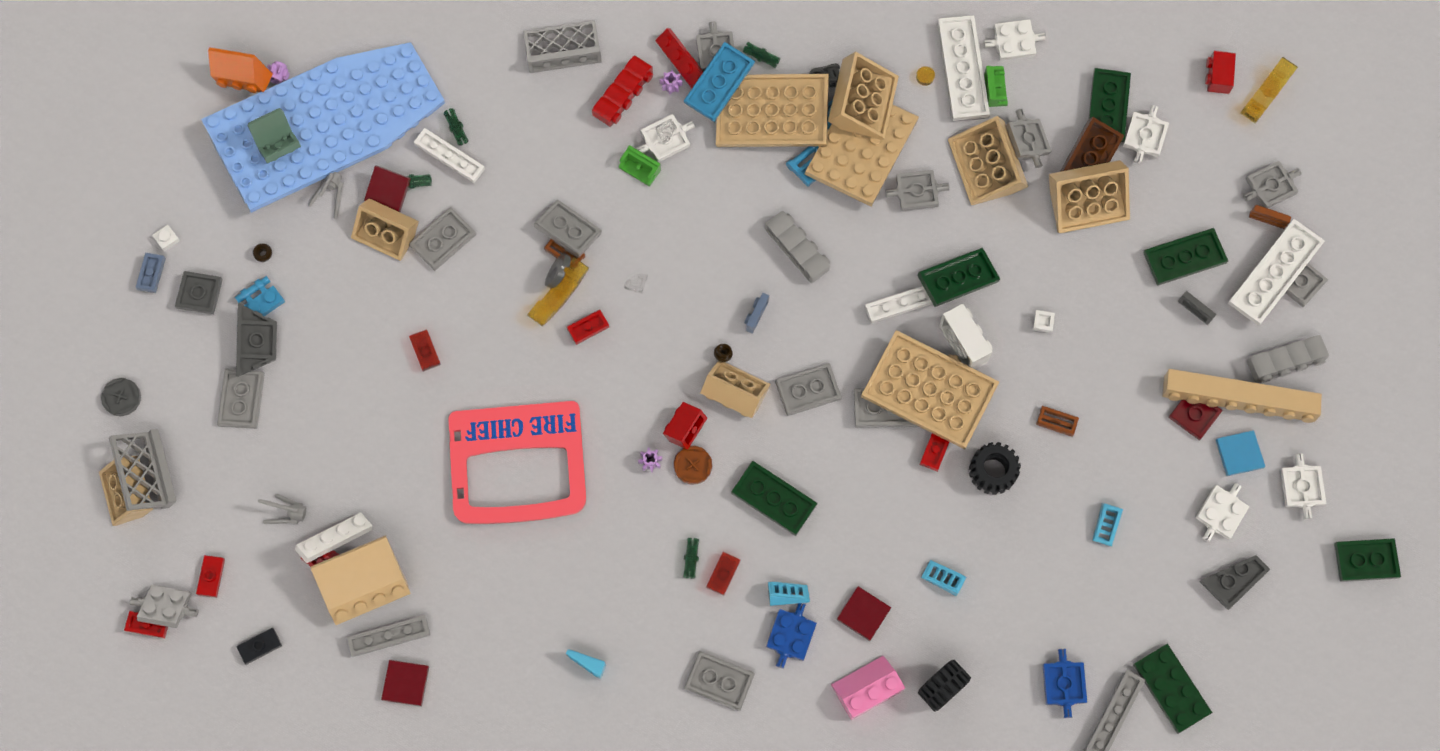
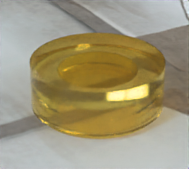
M927 66L921 67L916 74L917 82L923 86L932 84L935 78L934 70Z

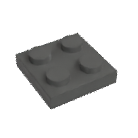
M184 271L175 303L176 309L214 315L223 279L219 276Z

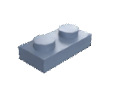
M145 252L135 287L137 290L156 293L166 259L163 255Z
M762 293L760 298L757 297L753 304L755 309L752 314L749 313L744 322L747 332L753 334L769 303L770 295Z

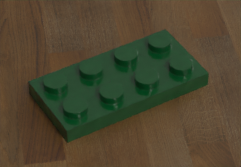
M1094 68L1088 119L1094 117L1124 135L1121 141L1123 142L1125 140L1131 73Z
M1214 228L1146 249L1143 252L1157 286L1227 264L1228 258Z
M983 248L920 271L917 275L934 307L1000 281L999 275Z
M755 461L751 462L731 491L732 495L794 536H797L818 504Z
M1168 643L1133 664L1140 677L1145 679L1144 683L1177 734L1213 713Z

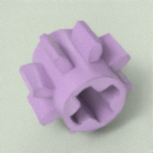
M275 61L272 65L268 64L267 68L273 73L270 82L280 84L288 80L290 73H288L287 66L284 63Z
M673 70L668 73L664 72V79H660L662 91L666 90L669 92V95L675 91L679 92L678 86L683 85L682 80H680V73L676 75Z
M648 447L647 452H640L643 459H639L638 463L644 464L643 471L650 469L651 473H653L654 468H661L658 461H662V456L657 457V449L650 451ZM647 458H654V462L650 461L649 463H647Z

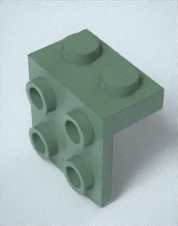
M281 108L248 123V128L256 146L267 163L275 161L301 147Z

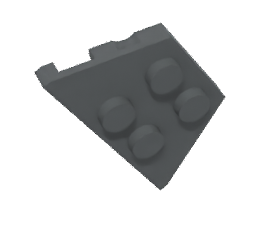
M238 303L236 377L276 361L277 322L245 307L242 303Z

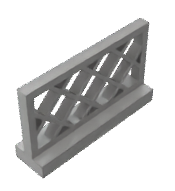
M595 20L523 31L530 73L602 63ZM592 27L593 29L589 35L582 32L584 28ZM570 30L575 32L571 38L564 33ZM550 33L557 35L553 40L546 37ZM578 35L585 38L581 44L575 41ZM537 36L539 39L533 43L528 40V37ZM560 38L567 41L563 46L556 43ZM543 40L549 43L545 49L538 46ZM588 41L595 44L594 47H585ZM570 44L577 46L574 50L566 49ZM553 46L559 49L558 52H548ZM534 49L541 52L540 55L531 56V53Z
M151 429L145 433L111 435L109 441L127 511L161 507L162 509L170 508L176 502V497L158 429ZM143 438L145 447L142 449L133 442L136 439ZM122 440L128 445L125 451L117 447L116 441ZM130 447L140 453L136 459L126 453ZM142 455L149 459L150 464L148 467L138 461ZM123 457L133 463L129 469L122 465L121 459ZM135 465L144 471L141 477L131 471ZM146 473L153 477V485L143 480ZM127 475L137 481L134 487L126 483L125 478ZM139 483L149 489L146 495L136 490ZM151 491L158 495L159 502H153L147 498ZM132 493L142 499L139 504L132 505L130 499Z

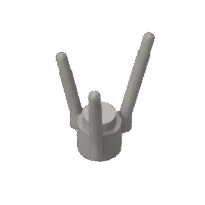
M333 172L324 178L308 206H312L317 197L322 196L326 189L335 190L337 188L334 218L337 219L341 189L344 184L341 182L342 176L337 172Z
M275 494V497L291 505L286 506L267 500H258L259 503L287 510V516L290 517V519L263 520L264 524H298V521L303 522L305 518L306 506L279 494Z

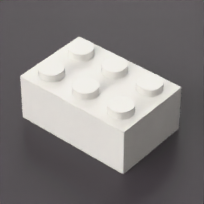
M961 304L942 315L939 328L955 354L961 360V363L976 370L987 364L993 348L990 342L982 336L981 327L973 321L970 309L965 308L964 304Z

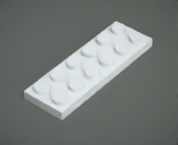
M974 15L938 19L953 121L989 118L990 111Z
M1293 219L1228 304L1259 326L1325 240Z

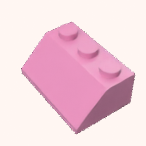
M884 656L831 684L851 720L903 692L905 689L895 669Z

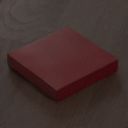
M376 165L364 201L372 199L401 212L411 178Z
M1183 399L1168 418L1200 441L1223 410L1218 406L1209 407L1202 403L1191 404Z
M858 586L838 616L837 621L868 641H871L892 607Z
M389 660L381 700L422 707L429 666Z

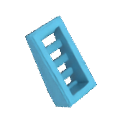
M1102 503L1092 541L1112 547L1123 509ZM1106 511L1115 513V516L1107 515ZM1104 518L1112 520L1113 524L1103 522ZM1102 525L1111 528V532L1102 530ZM1099 533L1108 535L1109 539L1099 537Z
M930 560L921 578L957 596L967 577ZM933 567L936 568L937 570L935 571L933 577H930L929 574L932 571ZM940 571H942L943 575L939 581L936 578ZM947 575L951 576L947 584L943 583ZM954 579H957L958 581L955 587H952V582L954 581Z
M768 582L770 606L810 602L807 585Z
M570 649L567 650L566 654L571 660L597 678H602L606 667L605 661Z

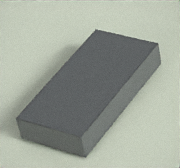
M1188 291L1178 301L1206 325L1217 315Z

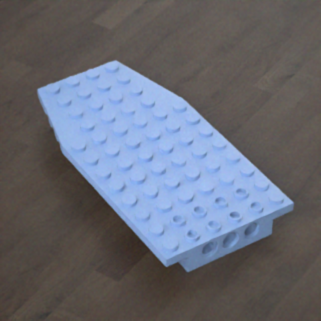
M409 42L335 58L201 120L244 203L247 204L252 213L326 178L330 173L344 170L388 149L394 141L401 139L408 130L416 127L422 119L427 118L444 105L445 101L413 45ZM281 108L301 147L275 161L267 163L256 146L248 128V123Z

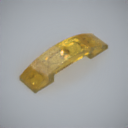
M1282 57L1240 114L1256 124L1298 67Z
M573 257L570 266L564 269L566 273L557 287L550 289L544 298L535 304L527 316L543 327L567 302L583 280L589 267Z

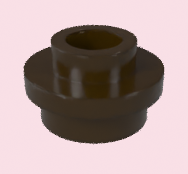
M258 244L253 250V256L259 262H266L272 256V249L267 244ZM262 251H266L265 255L260 256Z
M720 344L714 349V357L718 361L727 362L731 360L733 352L729 345Z

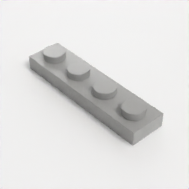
M423 615L347 637L351 656L355 657L430 636L427 618Z

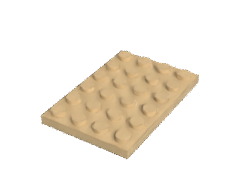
M829 74L747 75L717 118L716 147L827 146Z
M892 105L886 136L883 140L842 130L831 124L827 132V146H819L805 171V175L872 207L919 117Z
M896 330L861 397L966 449L999 381Z

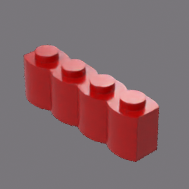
M634 55L594 105L592 116L609 127L614 123L617 124L621 119V113L630 108L631 100L635 96H639L643 90L642 86L646 82L649 83L652 79L653 66Z

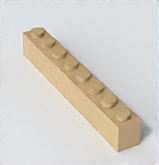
M1168 369L1164 375L1162 397L1172 401L1184 399L1191 404L1202 403L1209 407L1220 406L1228 410L1238 409L1244 410L1246 413H1262L1269 417L1280 416L1287 420L1299 419L1305 423L1315 422L1321 415L1322 394L1174 369Z

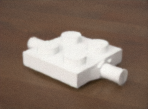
M1030 19L994 24L995 38L984 40V47H995L999 54V60L1031 57L1036 55L1035 42L1045 41L1046 34H1034Z
M1151 105L1149 114L1133 113L1123 147L1137 152L1134 162L1137 163L1138 161L1139 164L1142 163L1144 154L1159 157L1169 126V122L1162 121L1156 117L1158 107L1156 106L1154 109L1155 105Z
M671 114L641 129L640 132L645 140V144L636 149L642 153L649 150L657 162H661L690 147L686 132L695 128L694 123L690 121L681 125L675 116Z
M1301 453L1295 454L1296 466L1282 468L1280 472L1285 507L1303 508L1304 520L1312 519L1311 507L1324 506L1326 504L1321 466L1304 465V458Z
M1234 483L1230 492L1225 491L1218 485H1215L1195 517L1208 528L1202 537L1205 541L1210 542L1214 533L1220 534L1228 540L1232 538L1250 507L1237 497L1239 490L1242 488L1241 485Z

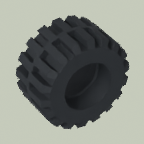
M991 442L987 446L984 444L975 452L969 465V476L973 478L972 483L978 485L977 489H984L986 494L992 492V495H997L998 492L1002 494L1009 490L1016 482L1020 474L1021 463H1018V455L1015 456V451L1013 449L1010 451L1008 445L1005 444L1003 447L1000 442H997L996 445H993V442ZM997 460L1002 463L1005 468V475L998 478L990 476L985 471V461Z
M955 659L950 660L919 689L918 695L934 712L939 711L970 682L971 677Z

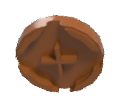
M690 446L688 450L683 448L675 457L674 471L682 482L690 485L700 484L711 474L712 459L706 450L701 447Z

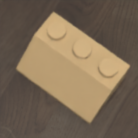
M368 199L359 205L351 238L401 261L410 246L409 243L415 237L419 221L372 199Z
M718 361L708 373L700 394L705 395L710 400L723 404L726 408L740 412L745 417L753 418L771 384L726 362Z
M125 457L121 459L122 465L127 469L133 464ZM114 460L99 471L113 526L142 518L153 510V508L127 511ZM136 465L131 470L139 477L143 474V470ZM129 475L125 478L126 483L132 487L137 483ZM140 483L136 487V490L143 495H146L148 489ZM133 493L130 496L132 505L139 504L142 500Z

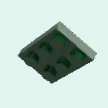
M1395 538L1334 543L1340 582L1398 579L1401 577Z

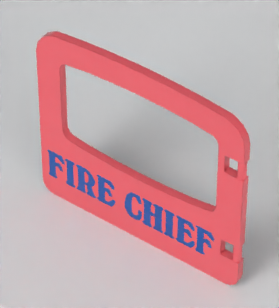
M565 401L454 411L449 415L453 511L459 521L465 524L526 522L572 515L584 508L586 504L580 408L577 402ZM461 431V441H455L454 432ZM531 448H564L567 451L570 495L568 498L545 503L507 507H472L469 505L467 459L469 457L485 453ZM457 489H464L463 499H458Z

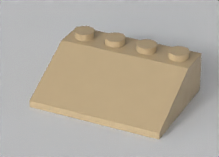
M856 51L842 60L828 122L842 130L881 140L885 139L899 76Z
M996 116L948 139L972 206L1014 194L1028 187L1020 162L1011 143L1005 121L1000 117Z
M1121 160L1049 174L1050 195L1058 233L1130 220L1129 168Z
M386 535L310 567L335 625L411 594L407 580Z

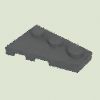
M1255 555L1199 582L1229 610L1270 568Z

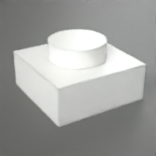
M166 225L152 235L164 252L180 241L169 225Z
M1036 310L1033 330L1052 333L1055 313Z

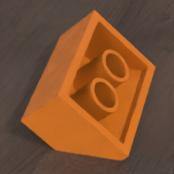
M211 47L208 49L210 76L216 81L217 85L223 88L227 86L232 87L236 90L244 89L252 93L264 92L273 73L255 55Z

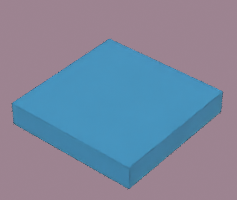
M1254 430L1216 439L1226 476L1265 468Z

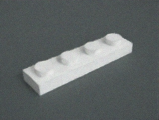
M426 128L423 129L414 141L415 146L473 183L477 181L485 170V166Z
M921 286L865 304V309L872 324L932 305L933 303L924 287Z
M359 513L297 544L295 550L306 563H309L372 530L373 525L362 513Z

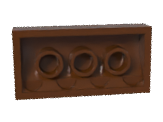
M1094 117L1088 119L1060 172L1110 162L1124 135Z

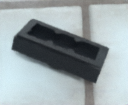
M271 628L236 647L244 664L247 665L282 647V644L275 629Z

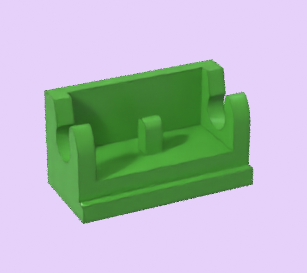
M986 66L984 80L989 107L1008 105L1003 66Z
M630 145L619 160L621 162L619 169L649 187L661 171L659 162Z

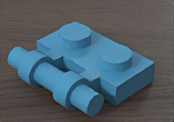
M267 276L261 280L257 279L254 281L255 284L247 289H242L241 293L235 296L238 303L246 299L248 303L244 306L261 313L263 316H266L285 303L274 286L269 289L265 288L271 282ZM258 290L262 292L254 299L251 298V295Z

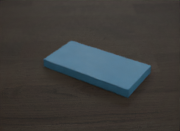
M724 42L684 99V103L715 122L754 66L755 61Z

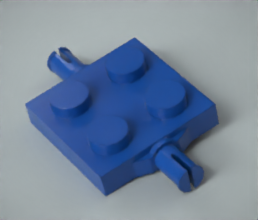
M798 603L795 613L782 609L778 610L766 644L767 648L775 650L780 654L776 664L777 667L784 669L787 658H796L801 661L805 659L817 623L802 616L806 606L804 603Z
M1058 649L1059 661L1043 664L1046 705L1063 706L1064 718H1073L1071 706L1087 703L1084 662L1073 663L1067 661L1066 649Z

